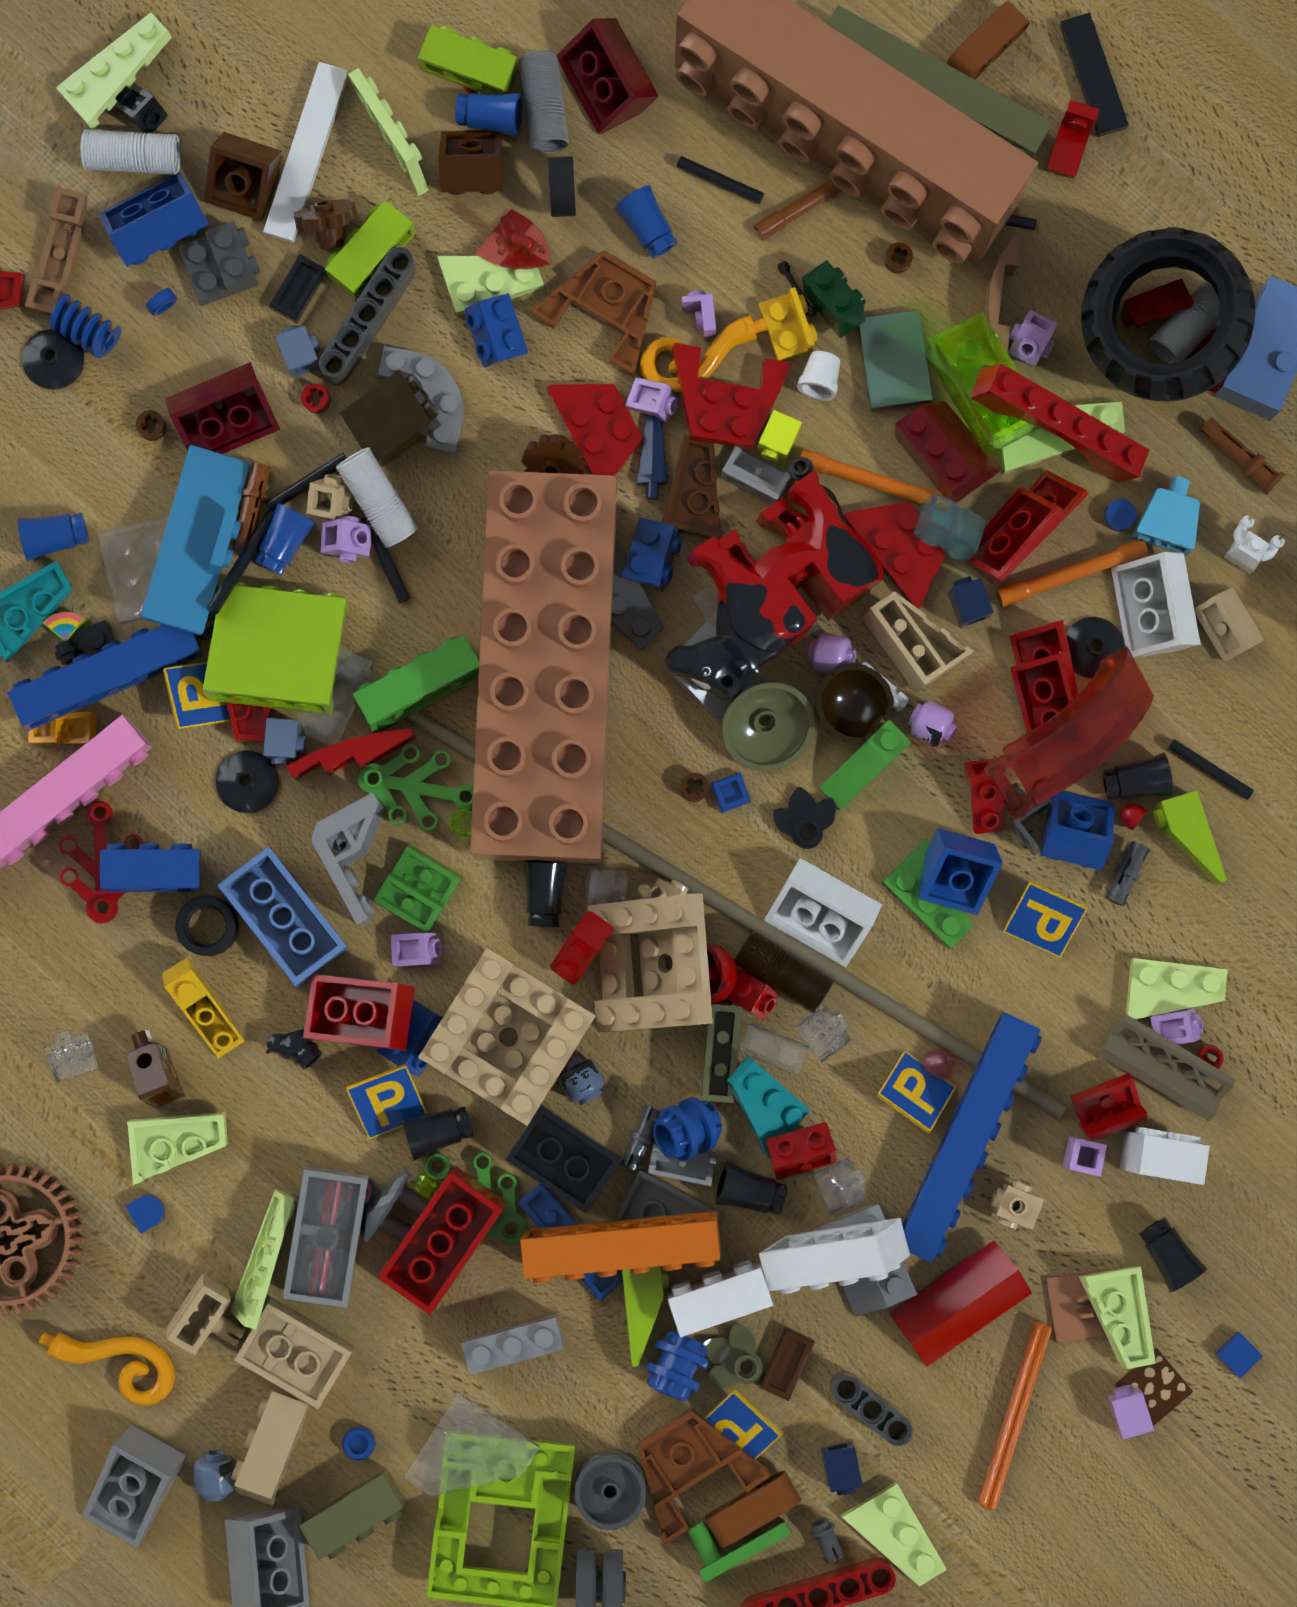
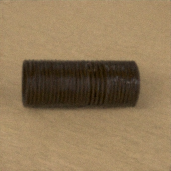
M756 929L751 932L734 959L736 966L739 965L744 971L747 970L752 976L755 975V977L764 981V984L767 983L771 988L776 989L782 995L784 994L790 1000L792 999V1001L803 1006L809 1012L811 1011V1014L818 1009L834 982V979L831 980L826 974L820 973L815 967L812 968L804 960L802 961L796 955H793L791 952L789 953L788 950L785 951V948L782 949V946L779 947V944L772 942V940H769L766 936L764 937L758 931L756 932Z

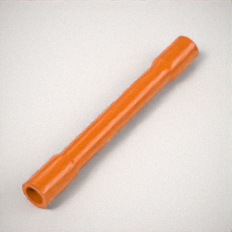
M805 448L802 450L800 457L811 460L814 470L818 473L829 474L885 492L944 514L946 512L949 502L940 492L928 488H920L864 470Z
M1140 539L1117 547L1113 551L1036 578L1019 581L996 590L998 602L1001 607H1005L1048 589L1117 565L1145 558L1148 556V548L1145 541Z

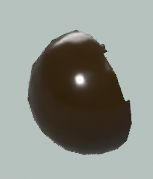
M849 663L834 668L823 678L816 690L814 708L820 725L830 736L843 743L863 744L871 736L876 724L892 708L894 698L889 684L879 672L866 665Z

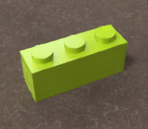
M433 25L430 26L418 56L421 71L483 94H509L518 71L517 56H514L510 50L503 47L495 49L487 46L484 41L476 37L466 38L460 36L455 30L447 26H441L440 28Z
M386 200L380 206L375 205L366 216L367 221L360 229L355 228L346 239L347 244L340 252L335 251L326 262L327 267L325 271L328 278L355 301L361 295L386 254L392 248L404 247L416 234L414 223Z

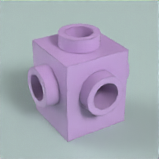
M1029 310L1022 325L1016 323L1010 333L1009 340L1013 343L1008 353L1021 363H1030L1036 366L1041 356L1047 359L1055 343L1050 338L1057 323Z
M342 516L340 519L322 522L320 553L337 556L338 561L342 563H356L357 558L370 556L371 525L359 523V518L352 516Z

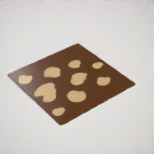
M1158 1349L1154 1350L1156 1364L1133 1368L1115 1384L1117 1388L1132 1385L1133 1388L1138 1387L1143 1392L1153 1426L1193 1392Z

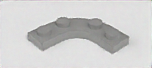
M384 345L377 374L378 378L387 379L398 370L409 374L413 373L422 384L423 389L421 391L429 398L439 412L437 419L441 426L427 435L426 450L456 456L463 426L464 408L461 393L454 378L443 365L427 355Z

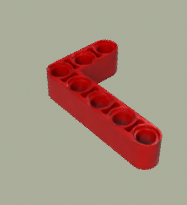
M881 1557L871 1558L750 1595L744 1599L741 1607H778L779 1601L785 1597L795 1600L794 1607H844L890 1592L895 1586L896 1575L886 1559ZM875 1570H887L888 1576L884 1581L877 1583L871 1579ZM847 1578L857 1581L856 1588L851 1592H845L840 1589L841 1583ZM823 1588L826 1591L825 1597L821 1601L811 1600L809 1595L813 1589Z

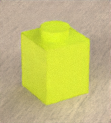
M773 410L758 443L757 451L761 452V456L768 461L774 463L782 461L785 463L798 436L802 422Z

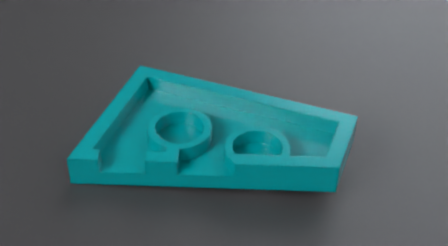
M54 561L0 592V654L5 662H8L40 628L42 622L74 590L59 562Z
M747 1056L727 1082L740 1108L745 1112L750 1122L749 1126L761 1144L760 1148L763 1154L770 1159L766 1140L794 1131L810 1109L753 1059Z

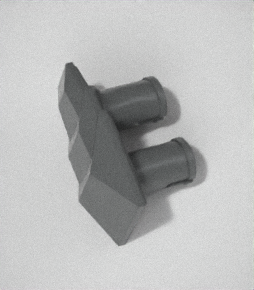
M406 1168L395 1174L391 1181L378 1191L374 1199L364 1206L361 1231L366 1242L370 1240L376 1230L380 1229L401 1243L410 1231L411 1225L389 1213L393 1204L397 1202L419 1217L429 1203V1198L407 1187V1180L410 1176Z

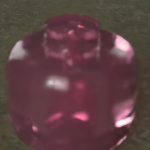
M943 1048L925 1052L922 1059V1066L926 1074L936 1080L950 1078L953 1074L952 1068L956 1067L954 1056H948L947 1051Z

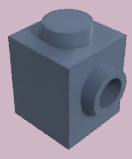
M297 325L287 327L281 331L280 335L275 336L293 379L320 369L316 352L321 351L315 333L309 335L305 325L301 327Z
M267 718L263 756L267 759H272L271 764L278 766H287L291 764V761L299 760L300 754H304L306 750V735H302V723L298 720Z

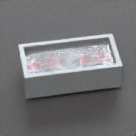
M305 1166L283 1299L343 1308L348 1307L369 1175Z

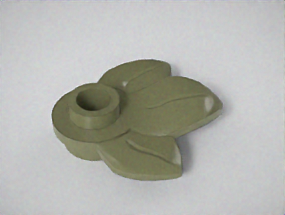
M734 1323L730 1330L729 1339L715 1337L704 1342L707 1349L706 1355L715 1365L707 1375V1380L712 1384L725 1388L732 1386L738 1381L741 1383H752L760 1377L763 1365L760 1357L755 1353V1338L744 1326ZM743 1361H750L753 1366L749 1372H743L740 1369Z

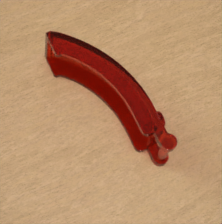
M1127 646L1102 660L1100 668L1091 681L1067 706L1034 730L1006 745L1003 748L1004 754L985 766L984 772L990 780H994L1009 805L1008 812L1013 819L1024 817L1031 808L1067 789L1092 772L1125 742L1145 716L1154 695ZM1011 767L1027 792L1026 795L1020 798L1004 774Z

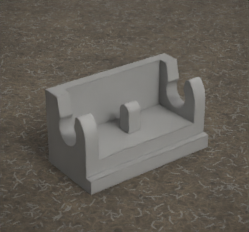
M736 446L722 470L721 479L773 505L779 501L791 479V475L766 464Z
M654 1140L648 1173L711 1186L714 1165L716 1164V1153L710 1151L704 1153L697 1152L695 1157L687 1161H680L675 1157L668 1158L665 1156Z

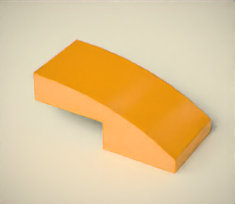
M72 712L29 731L28 743L85 745L97 735V713Z

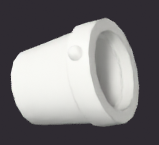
M812 352L802 376L799 377L797 385L799 392L816 400H833L838 391L837 382L840 359L829 352Z

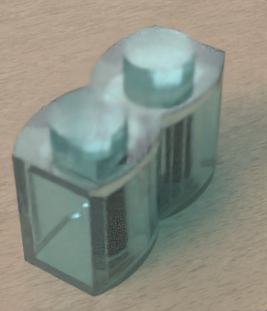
M932 494L922 505L914 534L928 545L941 547L952 558L968 561L978 551L986 521L970 510L959 508L952 500L938 494Z

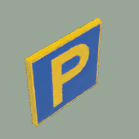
M207 662L163 668L177 730L231 722L227 702L207 700L203 692Z
M1029 881L1003 932L1061 958L1084 917L1088 906L1033 881Z
M904 1050L876 1096L924 1131L930 1133L956 1087Z
M406 1064L346 1086L348 1095L368 1139L403 1127L401 1118L428 1114Z
M735 1389L704 1417L755 1459L783 1434Z

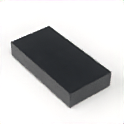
M299 254L270 303V309L297 324L327 274L325 267Z

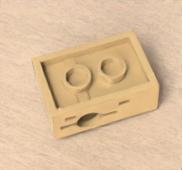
M270 1298L260 1315L257 1329L251 1330L234 1361L319 1409L352 1354L354 1346L275 1299Z

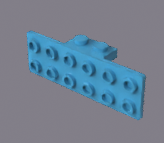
M194 445L189 446L142 609V619L197 635L203 634L209 614L207 606L214 596L222 568H229L234 550L228 549L230 539H237L242 521H238L236 518L250 467L248 462Z

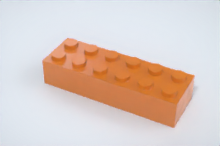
M717 1211L526 1229L520 1239L524 1279H533V1283L550 1282L553 1276L565 1275V1280H578L585 1277L584 1273L597 1272L598 1277H609L617 1275V1270L630 1269L631 1274L649 1272V1267L662 1266L664 1271L681 1269L682 1264L695 1263V1267L698 1268L714 1266V1261L720 1260L721 1257Z

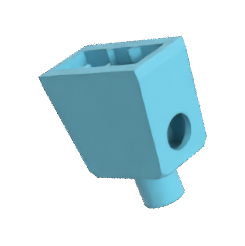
M1173 476L1168 490L1157 488L1152 493L1140 516L1131 538L1135 540L1143 539L1145 543L1176 553H1184L1186 556L1192 552L1196 542L1200 501L1186 496L1190 481L1183 477Z

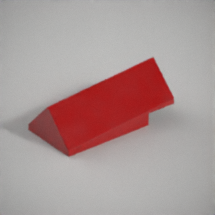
M1046 470L1029 490L1021 486L960 557L997 588L1065 520L1089 493L1085 489Z
M1056 621L1010 635L1009 638L1016 661V666L1010 667L1033 758L1088 744L1064 621Z
M992 1240L969 1258L965 1257L918 1291L916 1296L907 1299L889 1312V1314L927 1367L1031 1295L1032 1292L1018 1268L996 1241Z

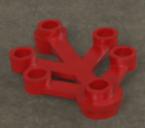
M104 801L91 803L86 812L88 822L93 825L94 860L78 846V842L73 836L66 835L58 843L59 851L62 854L69 855L95 879L94 892L79 879L76 869L66 867L59 874L60 883L70 887L87 902L86 913L88 917L99 924L108 923L115 918L118 912L117 901L126 893H100V850H106V824L110 822L113 815L111 806ZM98 807L103 808L106 812V816L102 819L94 816V810ZM130 834L123 841V844H127L128 839L135 838L139 843L137 849H139L140 844H143L141 837L137 834ZM65 840L73 841L74 849L71 851L64 850L62 842ZM66 871L74 873L75 880L73 882L67 883L63 880V874ZM105 902L108 905V911L103 914L99 913L96 910L97 903Z

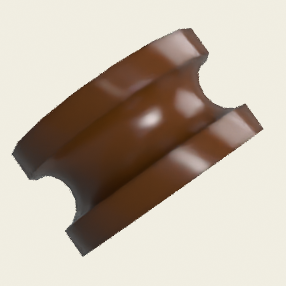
M901 242L890 245L884 258L886 268L896 274L907 271L913 260L912 249L907 244ZM894 252H899V255L904 254L906 256L903 264L899 265L898 261H892Z
M144 411L136 420L138 432L148 441H157L166 433V422L156 411ZM149 419H152L154 422L159 421L155 425L156 431L152 433L148 429L144 430L148 426L147 421Z
M699 773L686 775L681 783L683 797L691 802L703 800L709 790L707 779ZM692 780L695 783L701 781L703 784L700 787L702 793L700 795H697L695 792L687 793L686 789L689 788L688 781Z

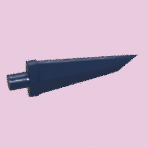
M646 414L637 485H646L647 500H658V485L668 484L662 421L656 416Z

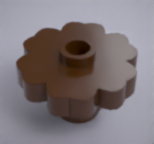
M345 199L312 203L303 206L302 210L294 212L296 229H304L305 232L313 231L315 241L319 243L320 249L324 250L341 247L344 244V226L358 218L355 202H347Z
M543 434L539 437L538 442L530 441L521 459L522 464L526 466L524 472L584 474L586 467L582 462L583 451L577 447L576 443L569 441L565 436L557 434Z

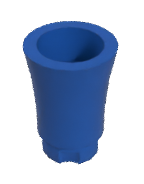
M521 93L459 94L456 100L455 120L458 125L468 126V128L484 129L518 137L522 123Z
M650 185L634 191L615 206L614 210L627 223L642 247L647 249L652 259L665 254L677 244V240L672 234L673 230L666 221Z
M277 503L270 526L258 548L261 551H259L254 561L282 575L286 564H290L298 548L316 523L296 511Z
M68 513L40 518H18L17 520L19 536L27 561L53 552L75 548L80 544L89 543L83 513L74 515Z

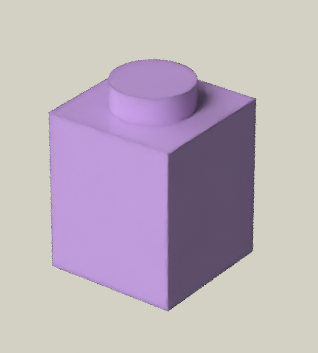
M1069 1136L1062 1168L1101 1177L1107 1145Z
M1132 1385L1121 1386L1113 1390V1395L1107 1396L1118 1434L1123 1440L1154 1431L1143 1392L1138 1387L1133 1388Z

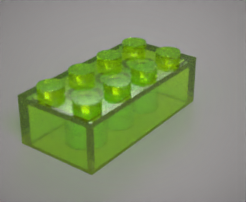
M983 311L927 340L925 350L927 359L986 456L1040 429V427L1028 422L995 413L970 398L980 370L1002 363L1020 374Z

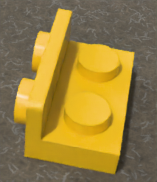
M793 287L789 289L786 295L759 303L758 308L762 318L765 319L766 331L776 360L785 362L813 352L814 342L818 341L813 323L808 324L805 313L808 312V308L803 294L798 296L796 288Z

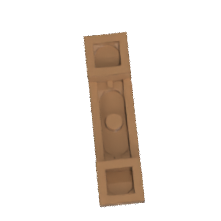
M56 187L49 217L52 219L38 274L37 277H32L25 307L52 314L56 303L66 294L82 240L88 199L86 194Z
M1017 235L1010 240L1003 250L990 278L985 299V332L996 364H1003L1008 353L1011 326L998 323L1004 275L1013 276L1018 266L1021 236Z

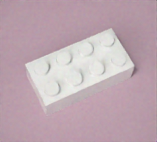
M901 1218L786 1235L759 1253L768 1291L781 1290L782 1294L796 1292L803 1286H810L811 1290L822 1289L829 1286V1283L838 1281L840 1286H846L858 1282L859 1278L866 1277L871 1282L883 1280L888 1277L890 1271L900 1268V1263L910 1256Z

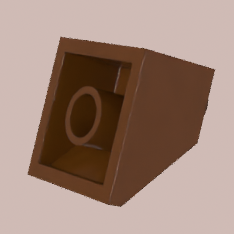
M489 130L441 131L438 156L441 192H448L452 195H461L465 192L493 194L496 191L503 190L502 133Z
M223 132L210 148L204 202L262 221L278 180L282 151Z

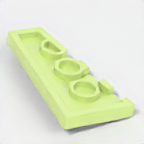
M277 1189L274 1190L230 1309L244 1327L255 1330L258 1326L279 1250L283 1243L285 1229L295 1210L294 1198L287 1192Z

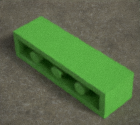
M464 635L458 638L452 637L445 640L438 649L430 653L423 652L417 655L413 662L406 666L392 668L385 674V677L375 682L369 681L362 684L353 693V696L373 733L381 732L479 679V660Z

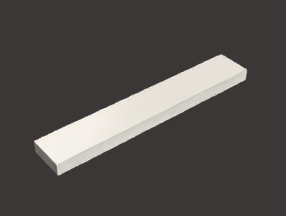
M322 62L318 63L263 230L265 236L292 244L295 242L299 229H296L294 212L302 210L301 208L307 205L349 77V72L346 69Z

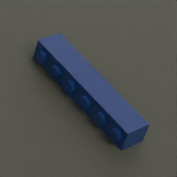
M160 624V627L150 631L148 628L141 629L131 635L132 639L122 643L119 641L110 642L101 648V652L92 656L89 653L80 655L72 660L73 664L64 668H60V666L49 668L42 673L43 677L36 680H21L12 686L13 689L8 691L7 694L22 727L28 732L163 673V668L181 666L202 657L193 633Z

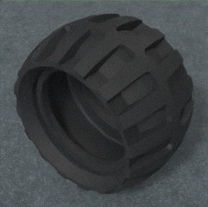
M1178 227L1148 230L1116 246L1107 254L1106 258L1092 274L1081 309V327L1084 342L1098 370L1113 385L1124 392L1151 401L1169 402L1184 400L1202 394L1216 386L1233 371L1242 359L1251 340L1255 323V299L1252 285L1245 269L1236 256L1209 235ZM1177 267L1197 273L1212 285L1221 301L1220 323L1210 342L1193 357L1173 364L1149 363L1131 354L1117 338L1116 314L1121 298L1135 280L1158 269Z

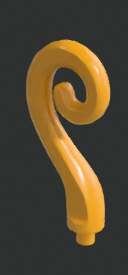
M750 315L733 321L721 330L699 363L698 378L708 379L726 354L735 346L756 340V333L767 330L765 319L753 321ZM659 338L650 343L642 353L640 360L641 376L646 380L667 384L677 394H680L682 391L677 377L667 378L662 376L657 371L655 363L657 356L661 352L666 350L672 351L674 343H683L676 338ZM675 360L668 366V371L672 374L677 372Z
M44 1331L38 1342L49 1348L46 1355L71 1364L91 1363L121 1354H137L145 1357L155 1365L158 1371L157 1382L151 1389L140 1391L135 1389L132 1384L134 1376H144L149 1372V1366L141 1361H132L125 1365L120 1371L118 1379L121 1394L126 1400L136 1405L149 1406L157 1404L165 1399L174 1386L175 1372L170 1357L160 1346L144 1338L124 1336L94 1342H81L60 1331L56 1337Z

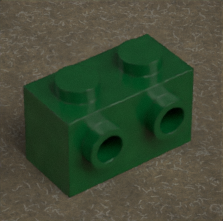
M826 260L802 277L805 297L817 309L839 338H842L865 322V299L857 289L852 290L849 287L847 278L839 267L833 268L828 260Z

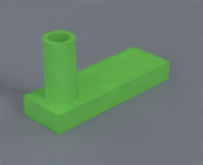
M784 1520L724 1555H721L704 1521L687 1530V1533L705 1565L700 1568L699 1572L706 1583L790 1535L791 1531Z

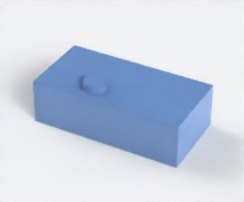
M1270 276L1262 285L1255 300V323L1247 350L1233 371L1219 383L1214 394L1216 398L1269 421L1280 412L1297 373V287L1273 276Z
M270 847L266 848L217 885L226 900L296 989L312 978V974L317 975L347 952L345 943Z

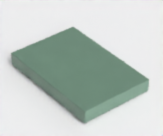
M919 310L865 317V322L858 326L870 410L931 403L933 398Z

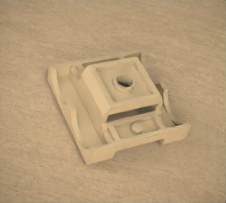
M679 894L587 906L588 911L594 912L612 925L614 929L599 952L602 1000L594 1001L597 1033L713 1024L703 894ZM630 934H638L642 997H635ZM668 955L672 958L673 962L670 971L666 967Z
M486 948L418 1058L528 1126L596 1015ZM506 1028H513L518 1034V1041L511 1047L504 1046L500 1041V1033Z

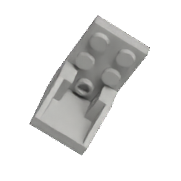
M373 792L317 822L311 839L355 923L363 928L375 922L372 914L376 913L368 896L360 895L356 887L360 886L361 883L354 870L350 869L348 865L368 854L385 812V807L381 800ZM342 842H346L345 849L341 850L339 845Z

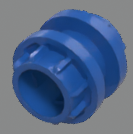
M689 1097L681 1101L678 1106L671 1105L662 1109L653 1127L654 1139L660 1151L668 1158L675 1157L680 1161H687L695 1157L697 1152L704 1153L713 1149L722 1132V1122L716 1108L710 1102L701 1101L696 1097Z
M673 1331L666 1332L663 1341L657 1340L654 1346L656 1350L661 1352L657 1365L647 1363L645 1371L649 1373L647 1384L648 1387L680 1401H686L691 1392H698L700 1384L692 1379L697 1368L707 1369L709 1361L705 1359L707 1349L704 1344L690 1337H680L679 1333Z

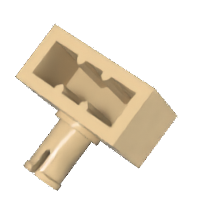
M202 1274L168 1324L167 1340L193 1355H196L211 1332L228 1341L231 1345L236 1346L239 1343L237 1338H242L245 1327L222 1316L231 1302L230 1289Z

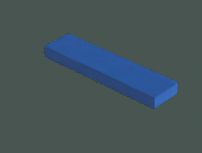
M541 1183L518 1202L538 1228L578 1224L551 1190ZM618 1271L617 1275L609 1277H598L597 1272L584 1273L585 1277L582 1278V1281L599 1301L603 1300L623 1282V1277Z

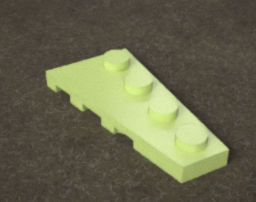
M149 13L60 83L56 89L90 129L94 130L99 124L98 117L105 109L108 111L112 109L117 103L115 97L125 86L129 88L135 82V75L142 66L147 67L172 37L162 23L152 13Z
M359 68L350 72L348 75L355 93L374 124H377L389 149L392 148L405 175L409 173L417 195L420 196L429 191L418 162L422 160V156L413 142L408 144L405 140L408 135L399 120L396 122L392 120L393 112L385 98L379 100L377 97L379 91L370 76L365 79Z
M1122 402L1074 405L1120 433H1125ZM997 414L1003 474L1012 472L1017 468L1039 463L1054 456L1069 453L1076 449L1060 437L1040 427L1007 415Z

